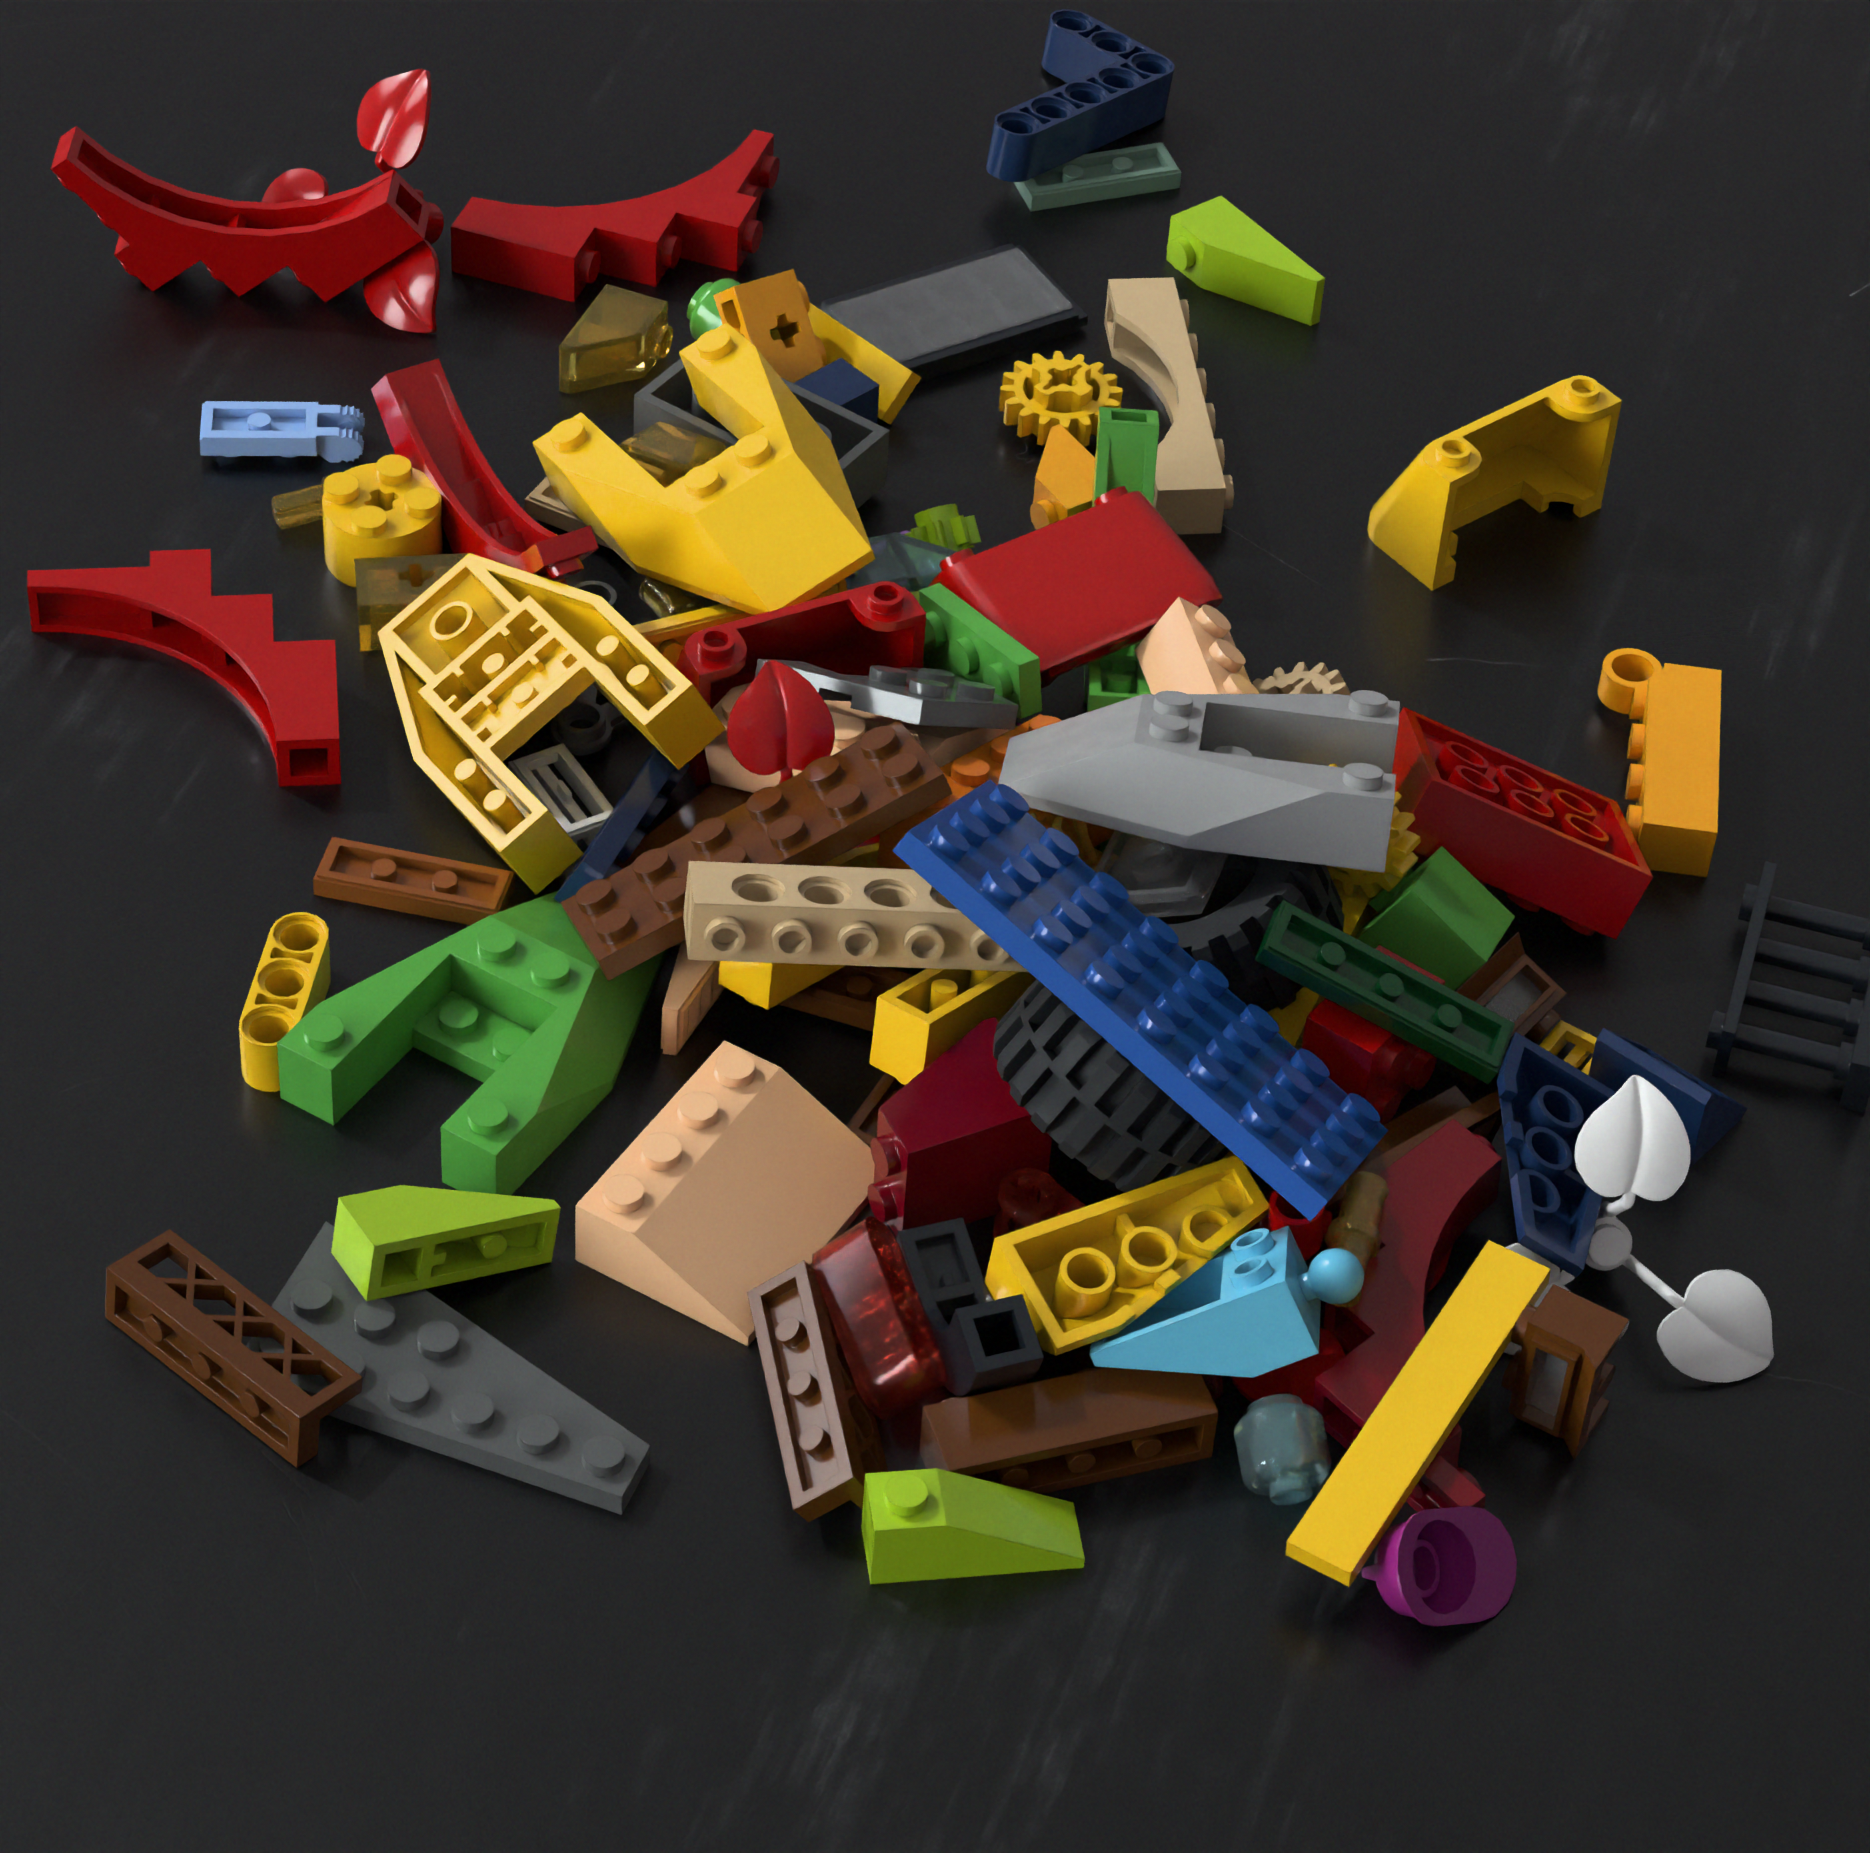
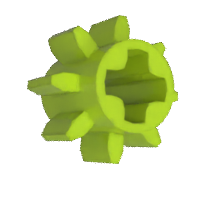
M956 504L941 505L916 513L914 517L917 527L912 528L911 532L904 534L911 561L920 559L926 561L929 573L941 572L939 563L948 556L967 548H974V544L981 543L975 516L964 517L959 515Z

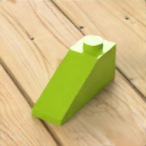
M1222 195L1171 216L1166 260L1198 287L1310 326L1319 323L1325 278Z
M398 1185L338 1197L331 1253L366 1301L550 1263L553 1257L561 1207L552 1199Z
M938 1468L865 1473L861 1529L870 1585L1084 1568L1085 1557L1074 1502Z

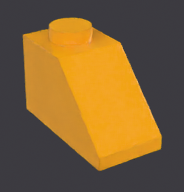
M1061 424L1051 427L1035 476L1033 504L1030 507V516L1036 530L1092 508L1095 457Z

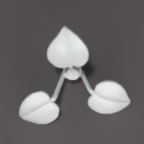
M1632 1075L1611 1098L1591 1114L1584 1123L1575 1145L1574 1158L1576 1168L1583 1181L1599 1195L1605 1197L1622 1195L1619 1200L1613 1203L1605 1201L1601 1204L1586 1263L1590 1267L1602 1271L1612 1270L1623 1264L1664 1300L1676 1308L1660 1323L1657 1330V1342L1663 1355L1680 1372L1692 1378L1708 1382H1733L1751 1377L1768 1367L1774 1357L1771 1311L1766 1297L1760 1288L1752 1280L1739 1272L1729 1269L1711 1270L1695 1277L1689 1284L1683 1298L1630 1254L1632 1250L1631 1233L1616 1215L1630 1209L1635 1202L1636 1195L1652 1201H1662L1673 1196L1683 1184L1691 1160L1690 1143L1686 1129L1671 1102L1646 1079L1639 1075ZM1519 1243L1505 1247L1551 1269L1549 1284L1535 1303V1307L1539 1306L1553 1284L1569 1291L1564 1285L1571 1282L1575 1278L1564 1270L1560 1272L1559 1267ZM1510 1341L1504 1352L1514 1355L1522 1347Z

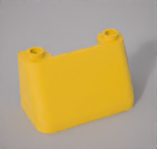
M1583 375L1573 376L1432 441L1425 446L1373 505L1367 529L1369 538L1383 552L1433 591L1454 580L1456 561L1451 556L1456 554L1458 536L1452 531L1520 498L1539 513L1549 508V502L1573 504L1572 512L1579 518L1600 509L1622 400L1591 377Z

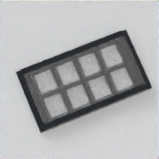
M1012 243L822 301V306L818 307L921 377L919 382L1077 333L1078 328L1087 325L1088 315L1021 245L1014 246Z

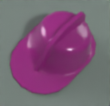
M1462 1506L1422 1510L1411 1515L1407 1521L1390 1527L1378 1543L1374 1564L1364 1567L1361 1571L1363 1578L1376 1581L1378 1591L1384 1603L1394 1612L1400 1615L1415 1617L1421 1624L1438 1627L1476 1623L1496 1616L1508 1603L1515 1586L1517 1558L1512 1538L1501 1520L1486 1509Z

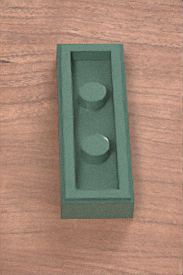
M1160 142L1083 154L1032 179L1014 182L1032 212L1180 188L1181 171L1164 144Z

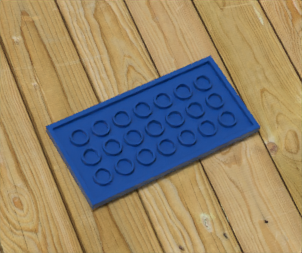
M990 779L913 827L904 835L892 850L897 856L1309 1221L1319 1213L1389 1131L1379 1122V1113L1366 1099L1355 1093L1348 1095L1329 1078L1330 1072L1327 1066L1315 1054L1302 1048L1297 1050L1278 1033L1279 1026L1271 1015L1254 1004L1247 1006L1228 989L1229 982L1220 970L1207 961L1198 960L1196 962L1193 957L1177 944L1179 938L1169 925L1155 916L1146 917L1127 900L1129 894L1119 881L1105 872L1096 873L1077 856L1079 850L1075 843L1061 831L1054 828L1046 829L1028 813L1029 805L1026 800L1011 787L1004 784L996 785Z

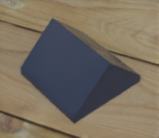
M1605 1028L1601 1030L1596 1039L1588 1076L1617 1092L1629 1077L1639 1075L1662 1092L1679 1114L1686 1129L1691 1150L1689 1168L1742 1119L1748 1109L1641 1043Z

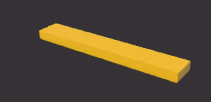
M1488 1240L1286 1541V1556L1350 1587L1509 1345L1514 1327L1522 1311L1528 1304L1534 1306L1549 1284L1550 1268Z

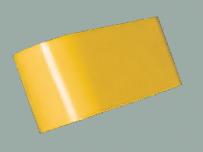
M306 912L287 914L275 921L270 929L239 1020L242 1076L245 1082L254 1089L264 1092L280 1091L277 1042L318 1003L326 998L331 982L329 928L325 921L317 915Z

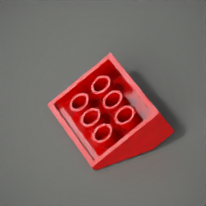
M1406 707L1402 708L1399 714L1392 774H1396L1395 792H1399L1402 796L1396 807L1399 812L1413 813L1415 816V820L1407 828V831L1415 833L1421 839V842L1412 851L1418 857L1417 862H1425L1443 846L1483 886L1487 883L1506 891L1507 897L1520 907L1533 912H1538L1542 907L1560 915L1561 920L1566 925L1581 934L1592 936L1597 931L1616 940L1653 879V875L1618 802Z

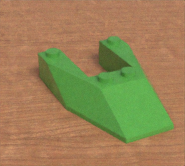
M558 891L490 915L318 1003L277 1042L280 1097L334 1126L414 1047L483 1082L470 1098L440 1127L442 1182L459 1191L512 1195L613 1089L669 948L608 981L573 928L561 903L554 899Z

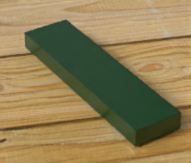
M1284 900L1275 909L1255 961L1487 1084L1498 1074L1515 1023Z

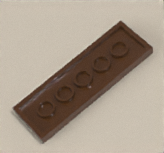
M897 720L887 726L871 729L861 737L860 741L832 756L821 757L812 761L805 767L804 771L777 786L763 788L749 797L747 802L718 818H709L701 821L692 828L690 833L670 844L642 853L635 859L633 864L609 877L585 884L575 895L562 901L561 905L573 928L606 979L610 981L686 939L683 912L689 861L821 866L953 793L941 769L904 725Z

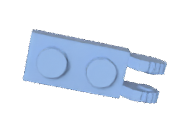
M205 401V403H202L201 456H281L286 458L317 456L319 454L329 463H340L342 460L346 461V463L348 461L354 462V459H359V455L363 454L364 440H362L360 432L364 430L365 418H363V413H360V409H355L354 406L349 407L348 405L342 407L341 405H318V402Z

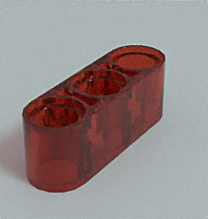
M869 1216L812 1254L813 1268L855 1385L864 1402L877 1416L884 1420H890L947 1382L945 1364L903 1252L896 1238L883 1222L876 1217Z

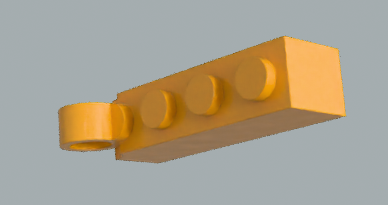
M1621 648L1610 652L1604 658L1597 693L1601 702L1609 709L1618 713L1629 714V719L1640 720L1639 724L1632 723L1628 743L1627 759L1638 760V764L1631 763L1629 767L1625 798L1626 800L1636 801V805H1628L1626 821L1650 870L1707 877L1718 833L1722 670L1664 663L1662 669L1660 662L1648 652L1634 648Z

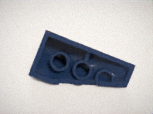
M1515 1032L1507 1046L1497 1078L1517 1240L1522 1246L1577 1278L1584 1270L1603 1196L1594 1192L1579 1174L1574 1158L1575 1145L1587 1119L1616 1092Z

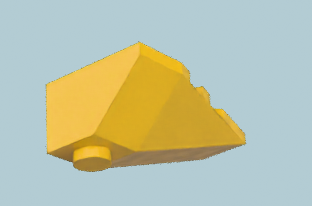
M1232 1155L1177 1176L1151 1183L994 1238L985 1284L993 1300L1023 1294L1041 1350L1057 1356L1118 1334L1229 1246L1235 1239L1268 1215L1269 1203L1244 1162L1236 1155Z

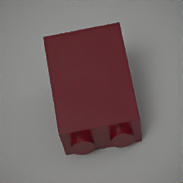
M995 1017L981 1021L878 1108L877 1137L871 1140V1154L875 1164L874 1183L868 1186V1200L875 1218L880 1223L887 1222L895 1236H897L898 1231L963 1217L965 1224L972 1223L1046 1198L1052 1137L1047 1132L1043 1134L1031 1121L1032 1116L1025 1107L1019 1106L1011 1096V1086L1009 1083L1003 1081L997 1070L998 1060L993 1056L994 1034L999 1023Z

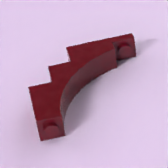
M1454 1118L1338 1204L1336 1234L1345 1250L1354 1254L1360 1261L1364 1271V1282L1358 1295L1349 1302L1338 1305L1325 1304L1324 1329L1329 1330L1337 1337L1341 1346L1348 1354L1315 1378L1312 1419L1347 1450L1424 1337L1423 1311L1427 1294L1440 1264L1457 1238L1498 1196L1502 1157L1497 1154L1493 1145L1486 1138L1471 1133ZM1458 1422L1406 1500L1417 1512L1426 1509L1462 1506L1482 1509L1485 1507L1486 1495L1482 1492L1477 1480L1467 1470L1458 1467L1462 1428Z

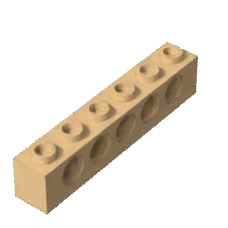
M706 861L688 862L683 912L688 960L1028 972L913 869Z

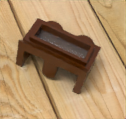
M1519 931L1456 991L1515 1023L1511 1037L1517 1032L1524 1037L1527 1036L1535 1044L1561 1019L1562 1016L1554 1007L1567 994L1525 954ZM1443 1061L1471 1089L1481 1081Z
M1553 1284L1538 1307L1528 1304L1524 1308L1514 1327L1511 1342L1521 1346L1522 1349L1517 1350L1511 1358L1501 1383V1387L1512 1392L1508 1412L1513 1414L1514 1417L1557 1438H1563L1575 1460L1608 1410L1610 1401L1603 1398L1602 1395L1612 1381L1616 1366L1606 1362V1360L1628 1329L1629 1319Z

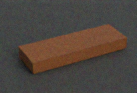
M337 837L331 838L313 878L314 895L466 925H472L490 915L506 910L515 889V872Z

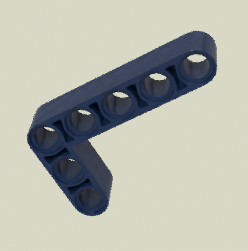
M1071 9L1054 11L1050 14L1041 65L1047 72L1067 83L995 116L986 169L992 176L1003 181H1027L1161 120L1166 113L1175 68L1174 63L1164 55L1088 14Z

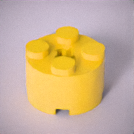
M390 454L381 457L376 463L359 465L344 472L333 473L324 480L322 511L325 562L335 578L357 589V580L376 584V592L384 593L411 589L430 579L436 571V562L439 557H442L441 494L425 473L412 468L411 461L408 458Z

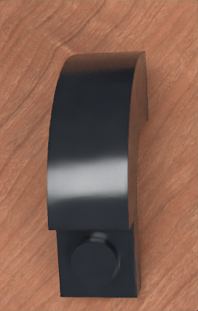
M963 1217L898 1231L894 1245L914 1302L910 1317L925 1355L942 1384L951 1393L963 1396L1032 1379L1037 1374L1044 1356L1023 1294L992 1300L982 1276Z

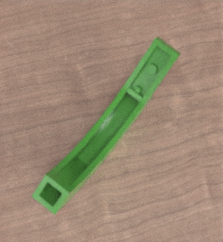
M1099 407L1092 507H1095L1094 501L1099 496L1120 486H1126L1129 493L1141 491L1153 505L1159 436L1158 411ZM1141 642L1084 665V703H1087V712L1142 694H1151L1134 651Z

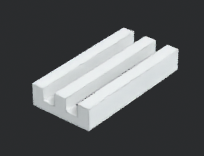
M564 743L508 762V769L549 810L576 845L577 840L583 839L589 846L613 810V807ZM553 763L591 812L592 817L587 818L572 798V792L562 780L557 779L548 767V764Z

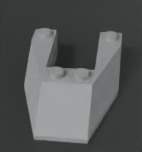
M1358 690L1350 695L1186 694L1179 691L1142 694L1009 738L998 784H1004L1014 789L1026 800L1030 808L1183 848L1385 873L1395 800L1396 774H1392L1399 726L1400 701L1388 700L1385 695L1370 690ZM1335 763L1338 767H1332L1328 765Z

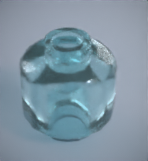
M1277 1394L1254 1401L1248 1406L1247 1414L1242 1416L1234 1427L1235 1444L1244 1486L1255 1494L1270 1496L1273 1504L1292 1505L1309 1499L1313 1495L1312 1488L1323 1483L1331 1473V1457L1323 1417L1312 1406L1303 1404L1302 1399L1296 1395Z

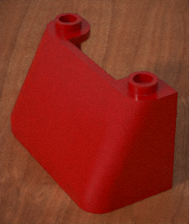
M1120 486L1099 496L1094 501L1095 507L976 555H974L971 548L958 551L939 563L942 572L932 580L929 586L941 583L1037 655L1040 659L1041 689L1051 685L1059 675L1141 642L1178 597L1199 608L1206 604L1216 609L1224 600L1211 574L1141 491L1129 493L1126 486Z
M880 581L700 630L686 640L674 667L694 685L711 709L715 707L731 688L750 683L755 679L758 659L803 661L839 674L869 676L870 666L872 665L901 669V667L923 668L926 612L914 595L906 588L894 582ZM703 749L688 762L690 767L687 772L696 786L711 782L705 749Z

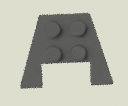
M758 659L755 677L762 666L771 659ZM775 660L787 665L805 677L819 692L823 700L850 701V708L924 726L1015 729L1018 704L995 694L994 686L968 681L944 669L913 667L897 669L872 665L870 666L869 676L839 674L803 661Z

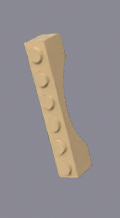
M1174 277L1108 279L1104 325L1111 356L1134 371L1153 389L1164 404L1172 424L1157 448L1153 506L1176 534L1221 533L1223 512L1225 509H1232L1233 480L1231 475H1223L1225 461L1224 444L1221 438L1214 439L1216 425L1215 409L1213 403H1205L1207 393L1206 372L1204 368H1196L1198 342L1195 333H1188L1187 299L1179 300Z

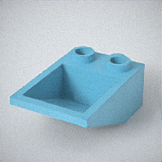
M1289 1226L1269 1232L1266 1228L1255 1229L1235 1239L1230 1248L1222 1250L1118 1334L1091 1343L1089 1355L1096 1367L1254 1378L1319 1353L1321 1300L1329 1304L1338 1305L1354 1299L1363 1286V1267L1358 1258L1351 1252L1340 1248H1331L1319 1253L1312 1260L1308 1269Z

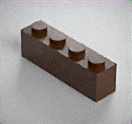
M1110 1367L1088 1368L1067 1376L1034 1383H1017L1006 1389L964 1398L952 1397L940 1403L923 1406L919 1452L926 1469L938 1468L1038 1494H1046L1212 1457L1219 1412L1201 1374Z

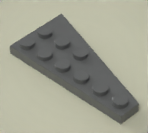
M327 1221L324 1223L271 1307L363 1377L362 1392L329 1413L328 1416L620 1515L623 1514L650 1464L649 1444L427 1290L423 1289L366 1301L332 1255L334 1226ZM251 1337L246 1345L253 1352L284 1353V1347L269 1337ZM291 1374L290 1381L311 1397L331 1384L321 1375Z

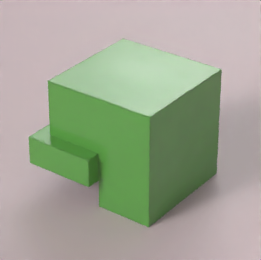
M1441 846L1415 871L1410 868L1407 874L1391 891L1388 892L1382 888L1371 899L1369 904L1378 913L1361 927L1354 938L1375 949L1380 945L1443 979L1445 981L1444 986L1454 991L1456 988L1459 989L1488 961L1515 916Z

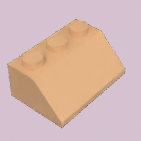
M1178 597L1134 650L1151 694L1161 691H1179L1186 694H1259V692L1250 682L1244 667L1246 660L1236 648L1230 634V622L1212 606L1204 604L1199 608Z

